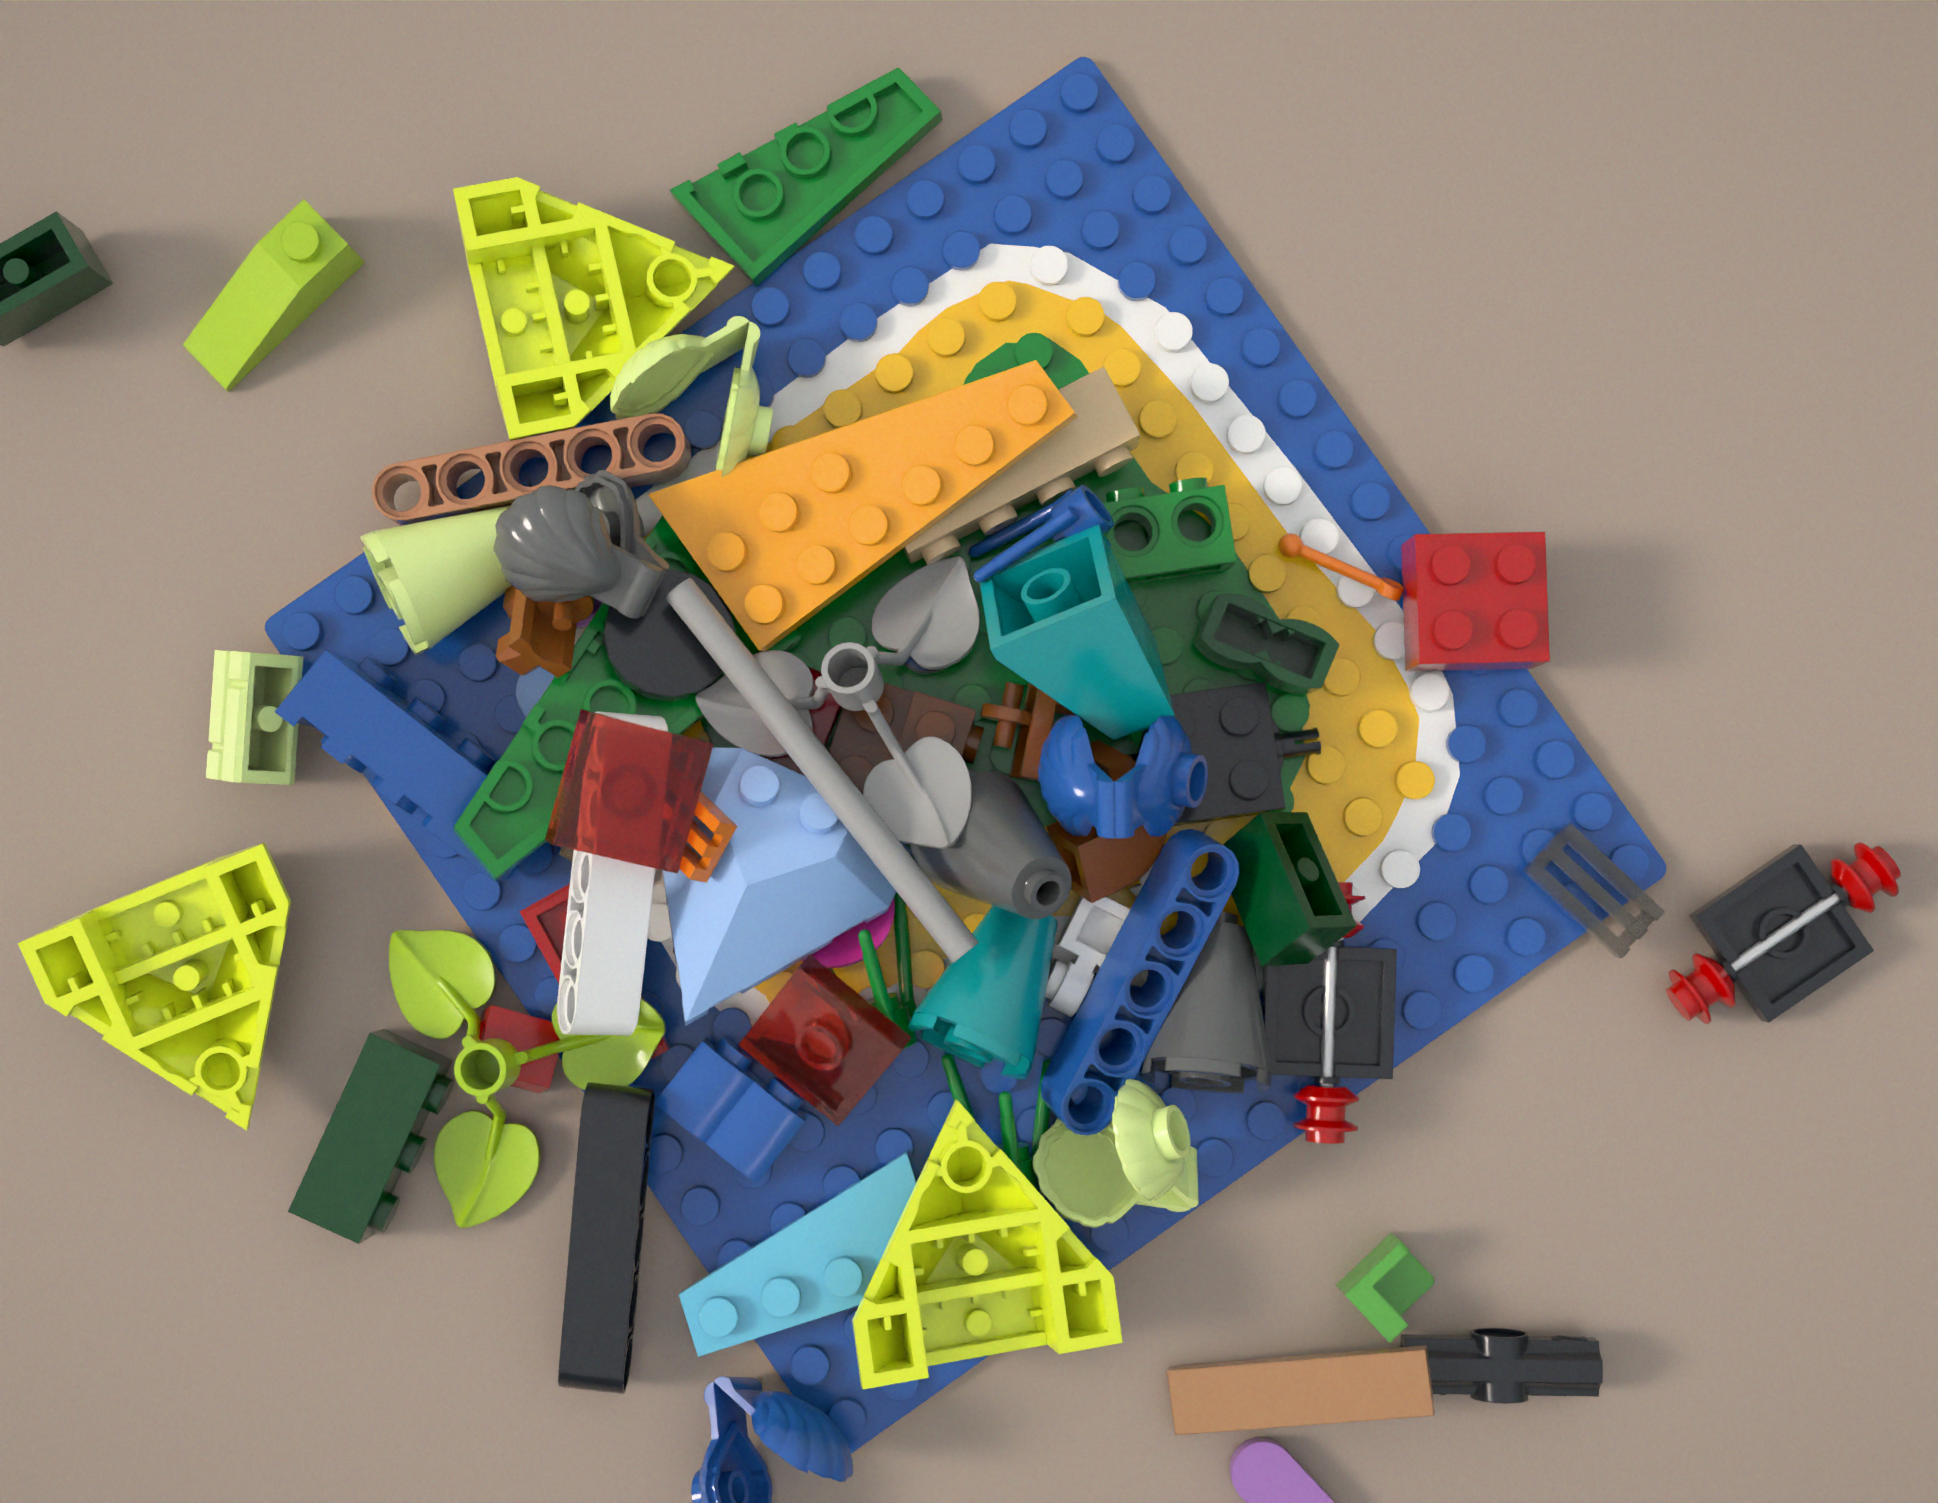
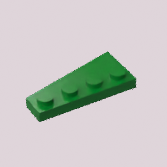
M898 67L827 105V111L799 126L796 122L776 132L774 134L775 139L743 156L739 152L717 164L719 169L693 183L687 180L670 189V192L681 207L757 287L943 120L942 114L935 104Z

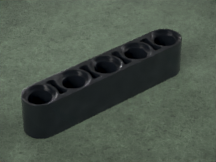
M588 1082L585 1088L578 1138L558 1371L559 1387L624 1394L626 1391L633 1348L655 1107L654 1089Z

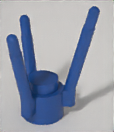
M1081 485L1075 490L1070 489L1055 502L972 545L969 548V555L976 558L1039 527L974 572V580L977 582L985 581L1049 538L1057 542L1098 524L1104 534L1114 526L1113 519L1104 504L1088 487Z

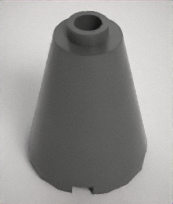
M972 768L968 769L972 783V803L960 838L953 846L946 849L911 845V851L916 863L934 884L949 891L1029 919H1041L1053 914L1064 904L1071 889V873L1025 793L1014 780L1007 777L1004 773L990 769L992 772H976Z
M1221 912L1140 1067V1077L1144 1080L1155 1083L1156 1071L1172 1074L1171 1087L1185 1090L1244 1093V1083L1250 1080H1257L1258 1092H1264L1271 1088L1272 1073L1253 948L1245 927L1237 924V915Z

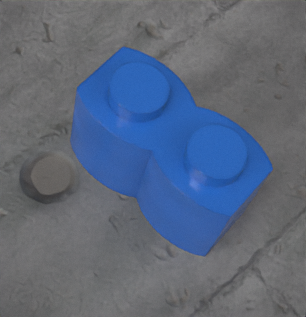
M722 1037L717 1044L705 1038L654 1104L680 1126L706 1143L730 1165L755 1183H758L805 1123L807 1116L798 1109L804 1099L776 1077H773L768 1084L756 1077L747 1069L753 1059L727 1038Z

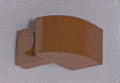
M1100 740L1090 743L1095 764L1114 782L1135 767L1136 762L1129 755L1121 753ZM1058 822L1046 826L1049 836L1070 870L1072 878L1071 890L1090 903L1111 895L1141 878L1156 861L1166 838V834L1161 837H1151L1143 825L1134 830V835L1129 838L1099 837L1094 826H1092L1087 837L1073 836L1067 833Z

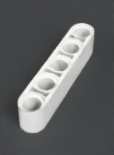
M594 712L587 727L557 999L558 1023L563 1034L630 1036L638 1022L669 747L668 727L662 716Z

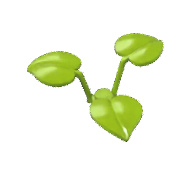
M397 930L391 935L389 946L390 978L396 1000L407 1021L422 1034L435 1039H445L453 1036L462 1027L465 1019L468 1022L467 1036L462 1039L464 1049L456 1058L454 1075L458 1085L466 1093L476 1096V1101L479 1104H485L493 1113V1118L485 1112L473 1110L459 1114L446 1123L439 1132L435 1142L434 1166L439 1183L451 1205L457 1226L460 1228L475 1226L499 1216L518 1202L534 1183L541 1162V1150L535 1132L524 1124L505 1123L506 1110L494 1096V1093L508 1088L516 1081L520 1073L521 1064L563 1052L562 1066L564 1073L570 1082L578 1088L585 1090L588 1082L629 1086L644 1072L666 1032L665 1021L651 1004L641 998L638 1022L630 1036L563 1034L558 1023L556 1004L552 1012V1024L560 1039L558 1041L520 1052L504 1039L490 1038L481 1041L479 1039L481 1019L474 1009L483 1006L492 998L497 979L495 963L486 947L476 938L453 930Z

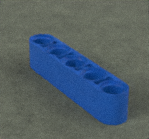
M1194 829L1181 830L1172 835L1163 846L1043 1076L1041 1083V1097L1056 1117L1075 1134L1085 1136L1097 1134L1112 1121L1115 1097L1118 1095V1090L1125 1085L1127 1079L1134 1080L1236 886L1239 876V863L1234 853L1201 831ZM1208 853V862L1205 869L1197 876L1191 877V868L1194 861L1202 854ZM1178 911L1176 925L1171 931L1160 935V928L1164 919L1169 914ZM1148 970L1147 980L1140 989L1130 992L1129 988L1133 978L1138 973ZM1118 1028L1115 1041L1107 1048L1099 1050L1102 1037L1110 1030ZM1082 1087H1088L1087 1095L1082 1102L1068 1107L1070 1098L1075 1091Z

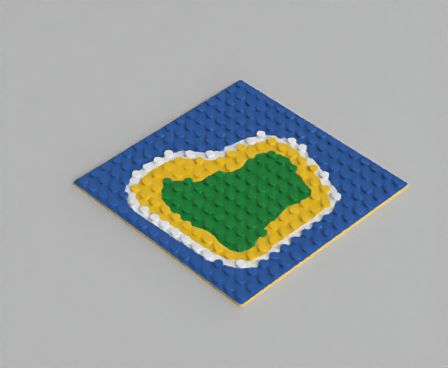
M1080 57L792 255L757 287L752 283L680 333L706 338L724 328L728 320L734 316L745 317L759 327L760 338L752 367L760 389L759 405L773 408L766 453L1037 360L1058 390L1105 367L1140 433L1137 448L1130 451L1133 457L1131 462L1117 471L1099 477L1096 470H1093L1073 481L1076 489L1081 485H1085L1102 503L1107 502L1106 493L1110 491L1143 487L1145 496L1170 493V483L1190 478H1207L1208 487L1225 485L1237 560L1231 569L1129 584L1156 639L1170 695L1265 682L1253 669L1239 670L1221 666L1206 658L1194 646V641L1209 605L1218 594L1247 596L1269 608L1278 620L1297 619L1312 623L1324 629L1338 642L1339 648L1322 688L1310 694H1293L1278 690L1266 683L1271 717L1279 728V733L1308 730L1317 727L1320 736L1317 741L1321 742L1320 755L1312 754L1284 758L1281 782L1286 808L1280 812H1307L1337 882H1352V896H1365V900L1352 905V916L1354 920L1364 925V929L1351 938H1341L1340 940H1344V947L1397 949L1393 1069L1665 875L1666 864L1527 669L1405 671L1403 594L1399 601H1394L1382 596L1371 587L1300 556L1287 558L1281 554L1278 544L1282 536L1289 533L1297 534L1302 539L1303 544L1377 577L1392 579L1403 586L1401 545L1415 534H1430V532L1090 58ZM743 349L699 374L677 399L671 401L664 409L657 412L672 417L681 426L691 445V460L687 469L676 478L631 488L638 513L643 522V540L650 535L662 517L661 512L649 497V493L715 471L734 367L740 368ZM611 392L575 428L619 420L616 419L615 414L612 413L610 408ZM658 433L651 436L644 446L645 459L652 462H661L668 459L676 447L675 437L668 433ZM595 445L589 448L582 458L581 467L583 472L595 474L598 470H606L612 460L611 448L605 445ZM543 457L528 459L519 471L521 485L533 487L540 484L548 474L547 459ZM480 471L457 487L459 498L470 499L482 491L485 484L483 471ZM1037 499L1015 510L1019 517L1015 522L1045 506H1042ZM1189 510L1178 516V528L1185 538L1191 541H1203L1210 537L1211 523L1203 513ZM1124 520L1114 527V538L1123 549L1138 551L1148 545V532L1140 522ZM1039 527L974 558L969 555V548L990 536L984 535L980 528L959 539L961 548L947 557L960 556L964 559L980 611L978 639L969 654L960 662L929 675L914 673L903 665L877 664L884 683L912 692L924 693L976 710L973 724L984 727V732L974 763L965 762L968 769L972 768L976 772H992L990 770L992 769L1000 771L1009 777L1019 726L1016 725L1011 749L994 746L993 741L998 721L980 717L982 704L1001 705L1005 684L1009 682L1024 686L1020 710H1023L1029 682L997 661L991 652L980 582L974 580V572ZM1049 538L1030 552L1050 545L1055 541ZM901 549L796 628V631L802 637L787 652L802 660L807 666L821 671L822 661L828 651L841 643L853 642L865 648L874 646L878 652L896 653L895 651L883 648L877 643L872 633V617L876 606L888 590L911 573L927 565L924 558L910 564L904 550ZM363 552L272 615L265 623L266 634L281 655L303 656L302 677L325 650L355 660L359 664L367 656L396 678L397 681L391 687L393 692L409 705L415 697L423 700L447 720L440 728L441 731L459 745L466 737L490 754L496 762L500 760L526 719L516 698V685L520 674L505 666L496 658L498 639L510 632L511 618L508 617L507 612L503 608L505 593L432 648L415 655L399 629L400 626L405 625L404 620H399L393 609H389L373 575L365 552ZM586 628L576 629L575 644ZM843 707L841 708V711H840V713H839V716H838V718H837V721H836L835 726H834V728H833V731H832V733H831L830 739H829L828 744H827V746H826V749L828 750V752H829V749H830V746H831V743H832V740H833V737H834V733H835V730H836V727H837V724H838V721H839V718H840V715H841V712H842ZM1054 713L1052 727L1063 715ZM704 717L669 745L667 760L672 763L680 747H737L718 734ZM1081 719L1083 727L1086 728L1090 743L1100 740L1123 754L1138 753L1142 731L1133 732L1113 740ZM365 770L363 774L371 784L374 776ZM1009 777L1023 790L1047 831L1046 826L1057 821L1050 814L1047 802L1044 801L1041 795L1039 781H1027ZM375 790L478 941L489 951L496 967L530 1016L552 1021V1012L558 999L559 983L519 911L570 884L577 818L516 865L504 881L497 880L495 882L425 829L421 824L425 818L417 811L413 814L407 813ZM1257 815L1173 826L1166 834L1164 845L1172 835L1187 829L1201 831L1223 845ZM657 848L641 994L663 1017L666 1025L664 1036L671 1049L651 1059L644 1072L629 1086L654 1089L656 1101L705 1038L717 1044L722 1037H725L753 1059L747 1069L766 1084L773 1077H776L796 1091L804 1099L798 1109L807 1116L805 1123L759 1182L755 1183L655 1105L647 1185L707 1272L710 1273L747 1249L756 1246L777 1233L792 1221L804 1214L806 1215L835 1197L850 1185L885 1166L889 1161L905 1151H908L916 1180H918L954 1104V1100L941 1061L942 1056L947 1053L920 1039L923 1030L915 1031L917 1042L908 1048L882 1056H869L864 1039L852 1041L847 1022L820 977L821 975L816 966L802 961L797 962L743 994L741 992L736 993L710 1008L708 1014L685 1026L678 966L675 961V954L673 953L674 947L661 868L662 860L660 849ZM1208 853L1202 854L1194 861L1191 868V877L1197 876L1205 869L1208 862ZM1138 879L1131 885L1106 897L1131 909L1137 897L1128 888L1141 882ZM933 883L970 932L973 933L992 905L949 891ZM1071 889L1064 904L1051 914L1058 921L1050 968L1056 959L1067 964L1069 960H1074L1076 954L1056 945L1081 897ZM1230 895L1222 912L1237 915V924L1244 926L1233 897ZM906 904L914 1001L916 1007H918L948 967L951 960ZM1178 911L1169 914L1164 919L1160 928V935L1166 934L1173 929L1178 919ZM893 918V923L886 939L876 951L887 992L897 993L900 1002ZM1253 948L1260 1001L1262 1007L1263 967H1261L1258 957ZM864 960L847 967L832 968L859 1015H861L860 1003L873 998ZM1097 965L1095 966V968H1094V970H1093V971H1094V977H1093V978H1095L1096 974L1098 973V971H1099V969H1100V967L1097 966ZM1148 970L1138 973L1133 978L1129 988L1130 992H1134L1144 985L1147 980ZM1047 997L1044 1000L1033 1067L1026 1079H1015L1001 1075L1005 1063L994 1059L991 1063H985L982 1069L953 1056L979 1127L995 1145L1002 1144L999 1095L1003 1091H1008L1012 1096L1017 1142L1028 1143L1029 1153H1031L1043 1061L1053 1059L1076 1015L1075 1012L1072 1017H1069L1048 1006L1049 999ZM1118 1028L1110 1030L1102 1037L1099 1050L1107 1048L1115 1041ZM563 1052L559 1053L558 1055L561 1061ZM1139 1069L1134 1080L1151 1087L1161 1097L1166 1106L1176 1105L1186 1119L1190 1133V1146L1197 1150L1199 1204L1185 1212H1173L1167 1208L1135 1204L1113 1224L1105 1223L1097 1228L1083 1226L1079 1222L1063 1218L1060 1214L1059 1216L1092 1255L1108 1271L1304 1133L1306 1130L1293 1128V1123L1306 1118V1104L1295 1099L1294 1094L1307 1085H1320V1083H1314L1313 1076L1272 1075L1271 1088L1264 1092H1258L1257 1080H1250L1244 1083V1093H1215L1171 1087L1172 1074L1156 1071L1155 1083H1152L1140 1077ZM1340 1077V1084L1333 1085L1345 1086L1357 1095L1378 1079ZM1082 1087L1075 1091L1070 1098L1068 1107L1082 1102L1087 1095L1088 1087ZM1051 1110L1048 1130L1058 1119ZM1044 1197V1199H1045V1200L1051 1205V1207L1055 1210L1054 1205H1052V1204ZM858 1306L754 1339L792 1395L822 1410L832 1419L848 1442L851 1453L988 1356L927 1366L929 1378L863 1390L860 1382L852 1323Z

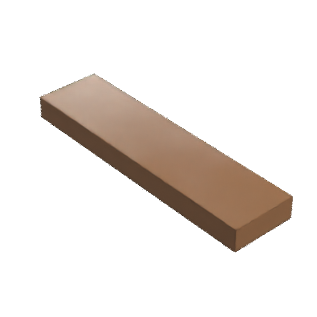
M1427 1345L1170 1366L1167 1370L1175 1435L1434 1416L1435 1414Z

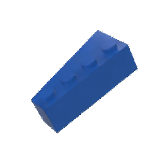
M325 650L274 712L293 727L298 723L314 727L324 735L320 741L322 743L320 748L341 764L345 763L359 773L367 770L374 776L371 784L377 792L407 813L413 814L417 811L425 818L421 823L425 829L491 880H494L455 834L453 827L490 773V769L496 763V760L467 737L460 745L440 730L447 720L420 698L415 697L409 705L393 692L391 687L397 681L396 678L371 658L366 656L359 664L355 660ZM511 869L498 881H504L513 869Z

